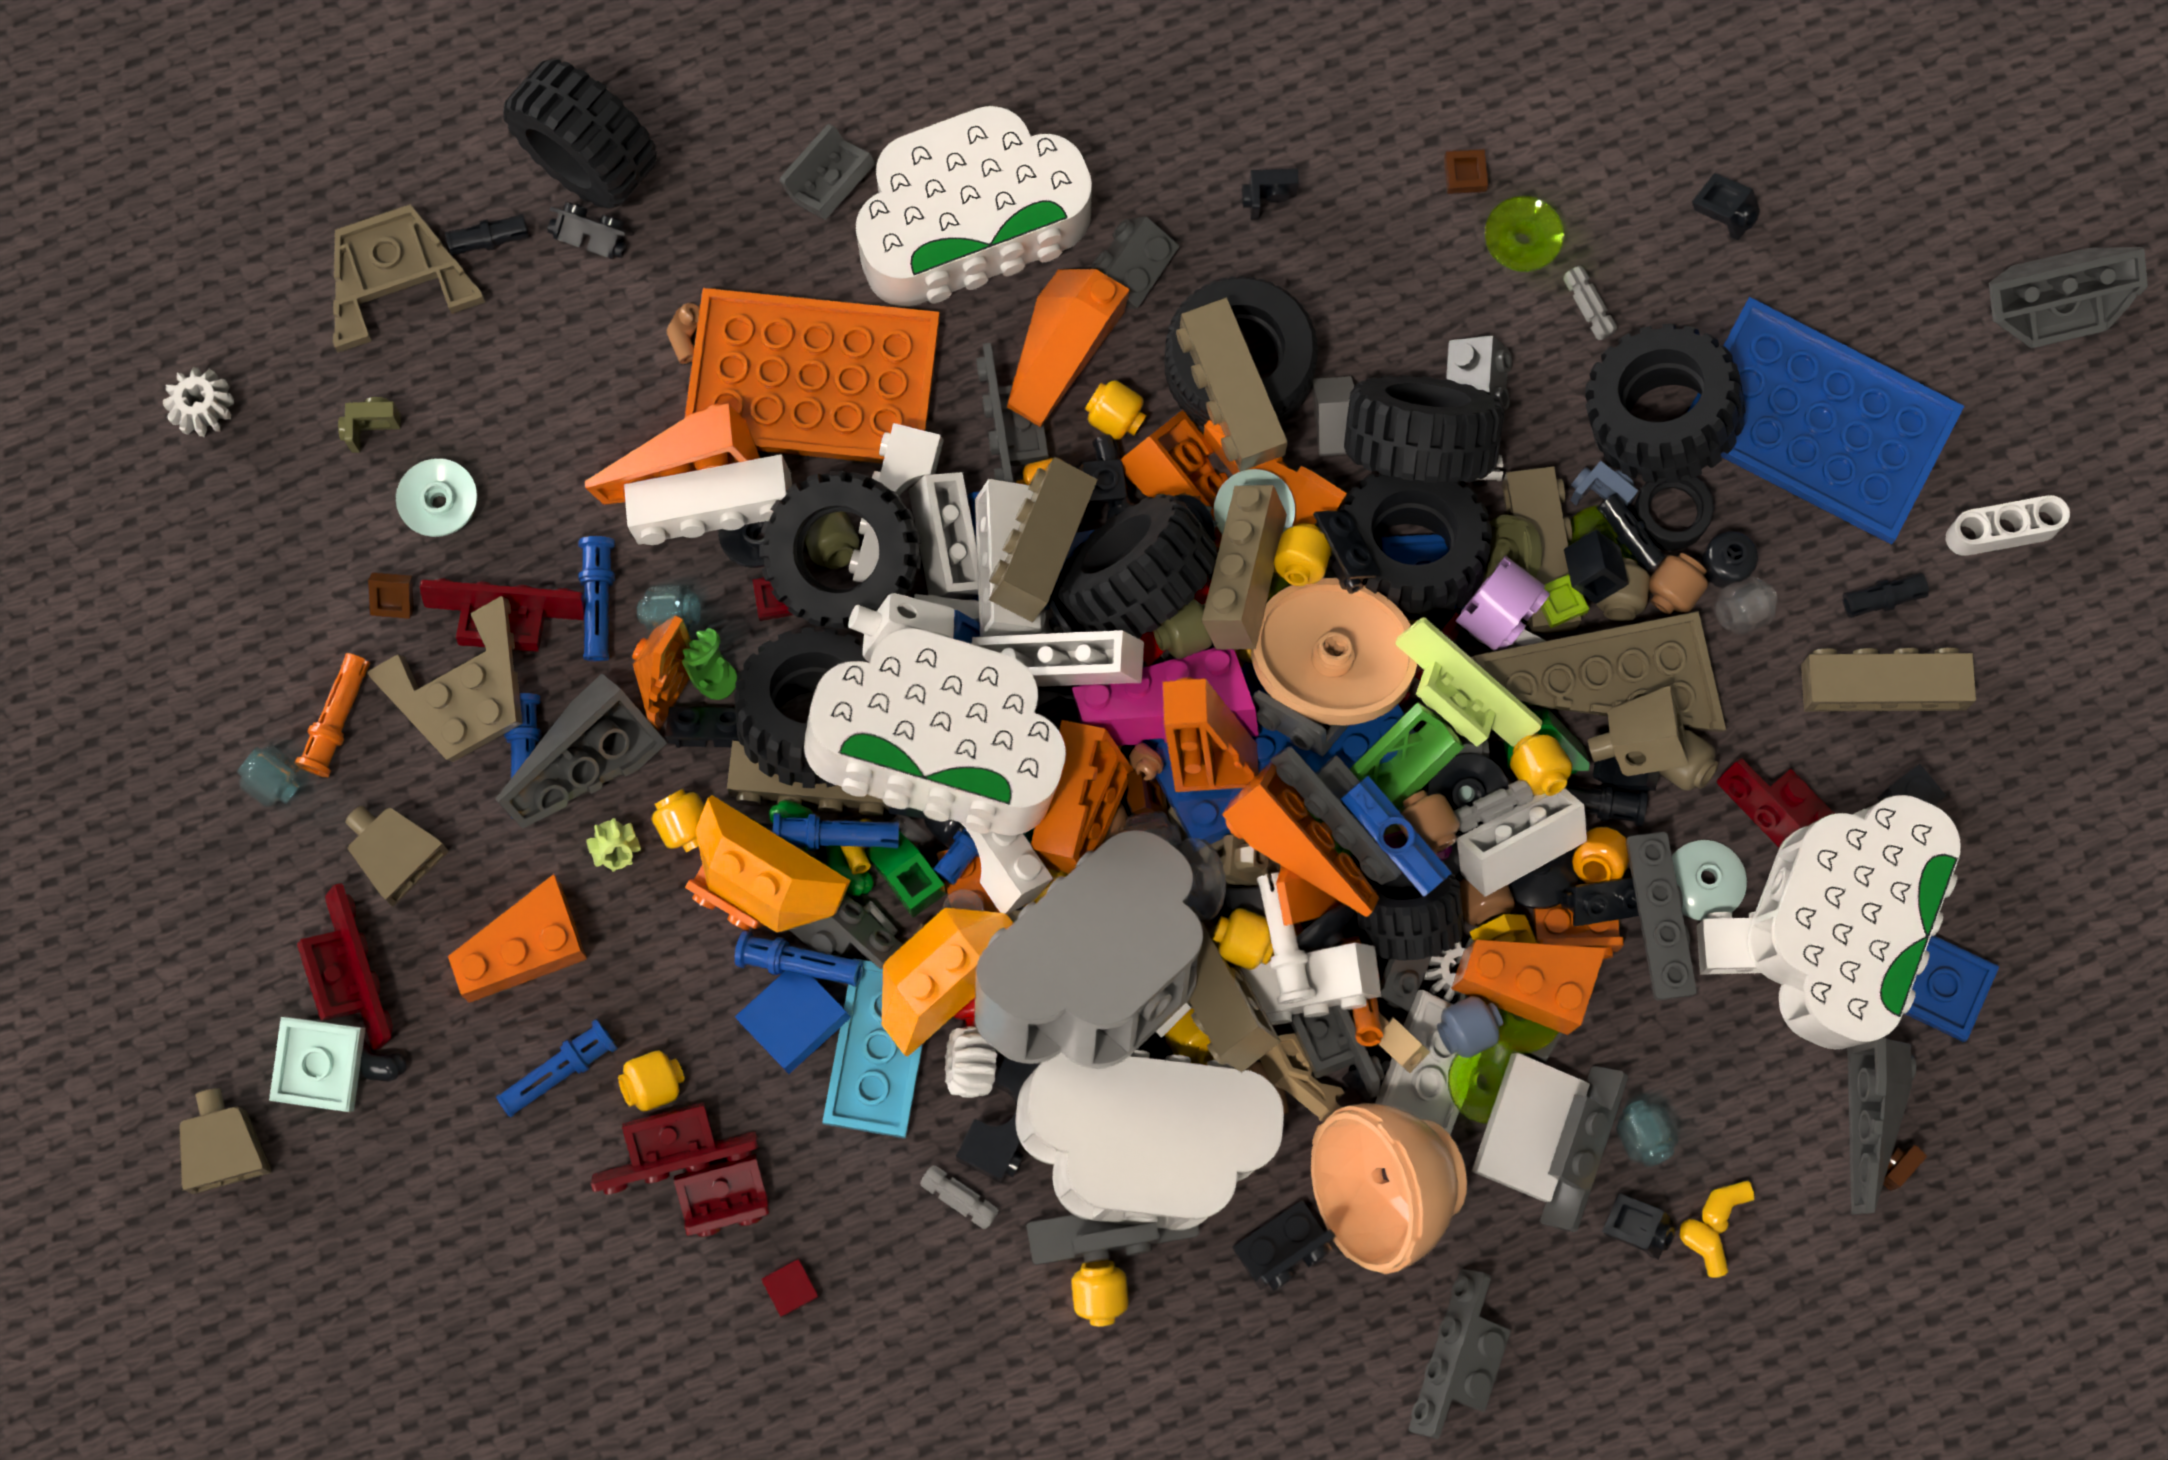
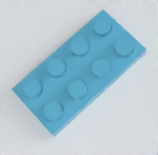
M862 960L863 974L859 985L853 987L848 984L844 1010L851 1018L840 1027L822 1123L829 1126L906 1139L923 1044L907 1057L881 1025L883 969L878 968L872 961Z

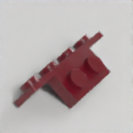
M444 578L421 580L419 589L424 607L461 611L456 633L457 644L460 646L485 647L470 613L500 596L507 598L511 605V614H508L510 632L514 634L515 648L512 650L539 652L545 617L584 620L585 603L583 593L568 588L551 590L533 588L528 585L512 587L493 585L488 582L461 583Z
M1739 759L1717 780V784L1778 848L1794 831L1813 824L1826 816L1835 814L1792 769L1788 770L1772 786H1769L1743 759Z
M343 883L335 884L325 895V901L335 931L300 939L297 947L320 1021L361 1012L372 1049H380L391 1038L393 1030L392 1020L389 1012L383 1010L378 996L380 994V982L375 971H370L366 958L368 955L367 941L362 932L358 933L354 920L356 916L354 900L350 894H346Z
M704 1102L622 1124V1130L632 1164L593 1174L591 1187L593 1192L603 1190L604 1194H614L629 1187L628 1183L644 1179L645 1183H655L670 1176L669 1172L686 1168V1172L700 1171L708 1168L711 1165L710 1161L727 1157V1161L741 1160L749 1157L752 1154L751 1150L758 1148L756 1131L715 1141Z

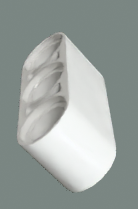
M2042 496L1962 512L1948 528L1946 543L1956 554L1973 555L2044 542L2052 539L2068 523L2070 509L2067 503L2057 496ZM2039 512L2049 514L2053 519L2054 525H2047L2042 522ZM2000 519L2010 521L2015 528V532L2005 531L2000 525ZM1966 526L1971 528L1976 535V540L1966 538L1962 534L1960 527Z

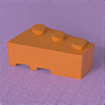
M554 874L448 956L460 994L469 1003L587 960L562 885Z
M1475 940L1462 954L1451 989L1467 996H1477L1485 1003L1489 1004L1492 1002L1500 1009L1568 1035L1582 1024L1606 948Z

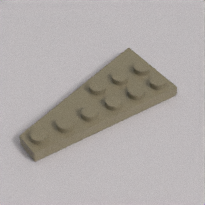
M1699 611L1470 657L1524 705L1608 717L1607 713L1610 709L1670 686L1681 712L1684 728L1712 732L1726 731Z

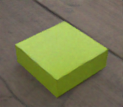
M1569 574L1545 584L1544 589L1550 595L1540 608L1550 628L1588 613L1589 607L1583 595L1572 588Z

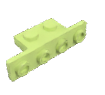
M1426 618L1419 619L1397 637L1396 646L1424 669L1416 694L1428 708L1440 714L1452 725L1459 735L1465 736L1476 747L1488 739L1491 729L1512 747H1515L1524 737L1533 735L1541 729L1543 722L1539 717Z

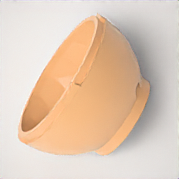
M1368 1103L1337 1109L1326 1118L1323 1124L1318 1125L1312 1140L1313 1147L1311 1152L1313 1192L1327 1230L1332 1229L1336 1235L1333 1241L1340 1251L1360 1266L1384 1274L1400 1271L1424 1257L1437 1245L1448 1228L1452 1216L1457 1214L1463 1206L1467 1194L1464 1162L1456 1143L1449 1133L1431 1120L1419 1119L1395 1107ZM1383 1168H1385L1386 1176L1389 1181L1383 1179Z

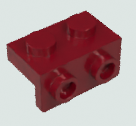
M756 1154L737 1161L715 1164L700 1171L674 1175V1184L684 1216L687 1236L697 1234L699 1237L710 1236L721 1231L722 1227L738 1223L740 1226L752 1225L761 1221L763 1216L769 1214V1200Z

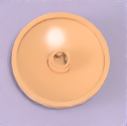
M1322 578L1317 583L1304 586L1291 585L1278 592L1266 603L1256 649H1251L1252 664L1260 683L1272 698L1311 721L1342 726L1365 723L1391 711L1405 697L1412 684L1417 663L1396 646L1397 637L1411 627L1408 619L1387 597L1379 592L1376 594L1365 588V585H1363L1360 591L1353 594L1340 587L1338 578Z

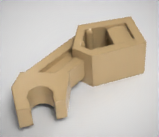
M1379 1013L1383 1038H1381V1042L1378 1044L1404 1069L1411 1073L1430 1051L1394 1017L1388 1021Z
M1295 1033L1278 1036L1281 1042L1260 1058L1272 1085L1286 1090L1314 1113L1320 1121L1325 1122L1326 1118L1333 1112L1343 1108L1336 1102L1344 1094L1343 1089L1337 1086L1322 1084L1311 1076V1066Z

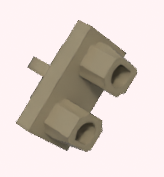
M1233 834L1224 836L1223 844L1226 848V855L1222 856L1219 860V866L1221 867L1220 876L1224 881L1237 886L1242 884L1247 887L1259 886L1257 878L1267 875L1270 879V884H1273L1271 874L1279 873L1282 865L1250 847L1243 838L1239 839Z

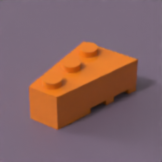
M1180 678L1176 681L1163 682L1164 727L1175 792L1244 788L1259 774L1257 743L1206 679Z
M1062 720L1059 732L1065 744V762L1047 813L1034 829L1031 846L1046 869L1070 874L1086 852L1090 850L1094 852L1102 845L1127 788V774L1133 772L1134 769L1105 728Z

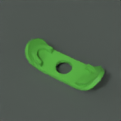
M707 628L705 631H697L698 640L690 641V649L682 650L684 654L682 664L692 684L700 693L714 700L727 698L735 689L737 675L735 669L720 653V635L711 628Z

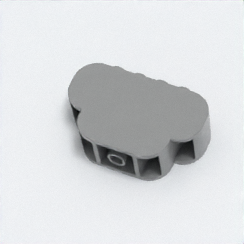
M1127 831L1114 835L1094 852L1092 850L1086 852L1078 861L1076 868L1066 877H1058L1050 885L1047 894L1037 903L1030 902L1020 912L1017 921L1008 929H999L990 939L988 946L982 952L977 963L974 1017L976 1027L981 1036L1002 1055L1020 1063H1041L1063 1053L1067 1058L1079 1065L1090 1068H1106L1119 1064L1128 1058L1186 1004L1195 990L1197 980L1196 966L1198 954L1202 946L1203 931L1198 917L1187 906L1188 897L1192 889L1193 875L1190 864L1183 854L1163 838L1149 832Z

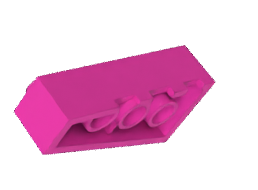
M1212 648L1183 659L1177 658L1142 668L1141 683L1094 684L1072 688L1080 724L1105 728L1117 746L1137 745L1146 739H1164V742L1167 743L1164 727L1163 682L1176 681L1180 678L1206 679L1250 736H1259L1256 710L1234 649Z

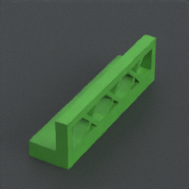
M1416 703L1349 770L1359 781L1369 776L1393 805L1400 810L1404 806L1403 802L1410 796L1418 793L1464 746L1445 719L1421 704ZM1421 720L1427 722L1419 732L1409 734V731ZM1398 751L1397 755L1390 761L1379 764L1380 760L1387 753ZM1309 811V813L1311 814V816L1314 818L1315 821L1319 822L1320 824H1321L1322 822H1324V821L1321 820L1320 818L1314 816V815ZM1333 838L1334 848L1338 854L1343 852L1350 857L1353 855L1350 850L1341 847Z

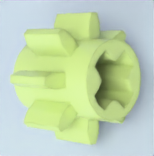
M612 818L611 821L595 825V838L586 839L588 850L592 854L595 866L599 867L604 864L612 872H615L617 869L632 865V852L641 851L632 824L628 823L623 826L615 818Z

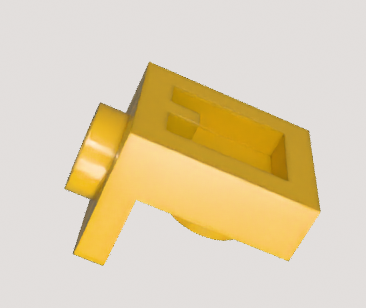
M1503 914L1470 931L1473 942L1475 940L1537 944L1525 915Z

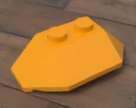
M711 795L707 799L695 833L709 891L776 933L825 919L837 913L851 880L715 796Z
M944 908L883 964L881 1025L905 1056L911 1055L975 997L979 957L988 946L992 936L999 929H1008L1014 923L1009 915L996 912Z

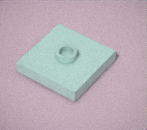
M281 1017L269 1101L353 1112L365 1028Z

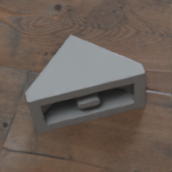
M1351 376L1313 379L1312 393L1319 456L1347 454L1344 449L1350 392L1354 388Z

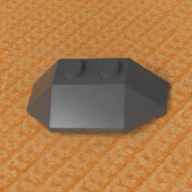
M2142 247L2085 248L2010 266L1989 282L1993 322L2030 348L2107 331L2128 309L2136 296H2140L2148 287L2145 249Z

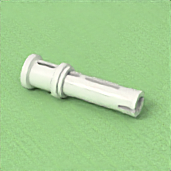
M1272 873L1273 892L1267 875L1258 877L1257 883H1259L1275 955L1271 957L1269 964L1270 968L1276 971L1280 989V996L1277 997L1278 1004L1283 1005L1312 999L1316 995L1315 990L1310 989L1305 970V963L1308 961L1307 954H1304V951L1298 948L1294 925L1284 926L1276 886L1279 873Z

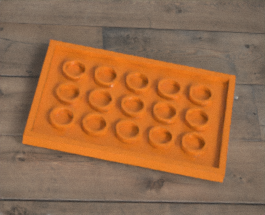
M703 288L685 418L693 413L706 410L711 405L729 403L746 420L757 451L883 464L884 456L879 455L880 445L884 433H891L893 423L926 431L940 312Z

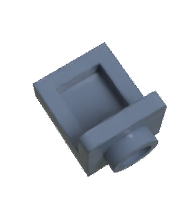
M1600 461L1592 471L1585 467L1571 484L1576 490L1570 501L1577 506L1591 489L1604 500L1617 492L1628 508L1636 497L1638 490L1634 488L1633 481L1619 470L1614 472L1605 463Z

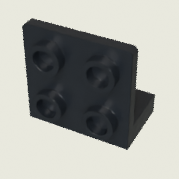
M1301 1200L1234 1245L1232 1249L1260 1291L1269 1285L1274 1292L1294 1278L1297 1274L1294 1268L1304 1261L1309 1268L1327 1256L1333 1250L1329 1244L1336 1235L1332 1229L1324 1232L1304 1201Z

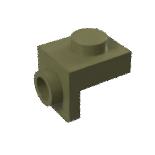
M370 397L365 399V402L345 403V416L339 417L338 420L339 438L341 441H345L352 453H360V430L400 429L401 414L393 401L383 397Z

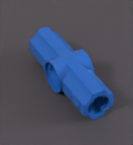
M1369 776L1340 799L1423 897L1452 874ZM1392 824L1403 825L1409 835L1405 846L1398 849L1390 848L1384 841L1385 830Z

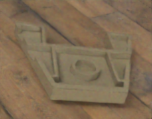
M411 204L335 230L334 278L336 286L335 300L333 302V315L335 316L333 344L338 353L372 341L360 304L435 278L439 279L451 314L485 303L479 288L465 274L462 267L448 253Z
M503 596L470 613L486 651L423 687L418 688L406 658L399 654L367 671L369 677L439 753L451 762H455L523 724L518 673L514 671L512 649L515 648L514 634L510 632L508 614H511V605L509 600Z

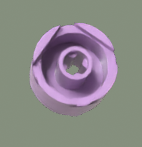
M1507 556L1495 567L1494 573L1487 577L1455 620V622L1494 651L1496 649L1505 650L1509 645H1512L1526 627L1520 620L1523 618L1525 621H1528L1550 595L1544 589V584Z

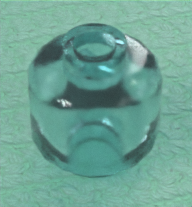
M680 583L650 586L646 590L643 600H639L637 605L638 620L641 624H645L650 634L653 629L675 615L683 619L689 633L693 626L699 623L701 606L697 594L692 593L688 586Z
M274 746L265 747L263 750L256 747L236 772L241 776L239 780L240 788L265 807H271L279 800L287 804L301 786L295 780L300 772L299 765Z
M1641 1100L1628 1105L1623 1110L1624 1116L1618 1121L1616 1131L1632 1161L1643 1162L1644 1166H1654L1666 1161L1675 1153L1673 1148L1676 1146L1679 1136L1664 1106L1647 1104L1646 1101Z

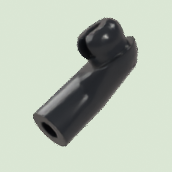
M364 1040L360 1072L365 1078L390 1082L396 1080L398 1075L405 1073L407 1064L402 1055L399 1053H392L390 1056L374 1054Z

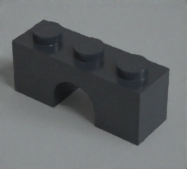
M1005 1057L995 1077L994 1087L1008 1093L1014 1099L1017 1106L1018 1095L1022 1085L1041 1063H1020ZM1016 1112L1009 1122L1001 1126H990L974 1119L956 1155L957 1162L1000 1183L1003 1182L1006 1174L1014 1177L1024 1157V1154L1018 1152L1021 1142L1016 1131Z

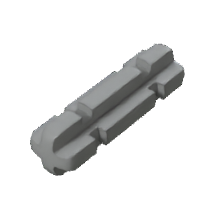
M1577 266L1565 273L1564 282L1569 291L1574 290L1575 295H1573V298L1587 323L1592 322L1591 330L1596 339L1604 340L1615 333L1617 326L1611 315H1606L1608 310L1593 283H1588L1587 280L1590 278L1582 266Z
M1518 780L1508 785L1509 789L1507 790L1501 788L1472 802V807L1466 805L1455 810L1454 812L1461 824L1459 830L1467 832L1478 827V822L1480 821L1486 823L1514 810V805H1519L1520 807L1532 801L1534 796L1531 787L1526 781Z
M931 1166L922 1177L921 1186L932 1194L935 1191L938 1192L940 1200L965 1217L968 1214L973 1217L971 1221L982 1229L988 1228L996 1218L998 1209L986 1200L983 1203L980 1202L978 1194L953 1177L951 1180L947 1179V1173L937 1166Z

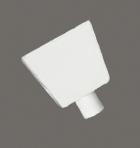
M893 593L886 597L877 612L857 604L850 615L848 627L864 633L862 655L865 660L870 662L879 642L887 635L901 629H922L953 639L955 609Z

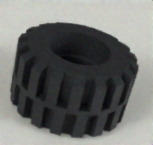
M1404 873L1395 880L1385 884H1379L1370 878L1366 879L1379 899L1373 912L1367 917L1357 912L1359 938L1361 944L1374 946L1376 955L1385 959L1403 961L1425 959L1452 949L1463 938L1464 921L1460 883L1455 879L1454 875L1450 874L1424 897Z

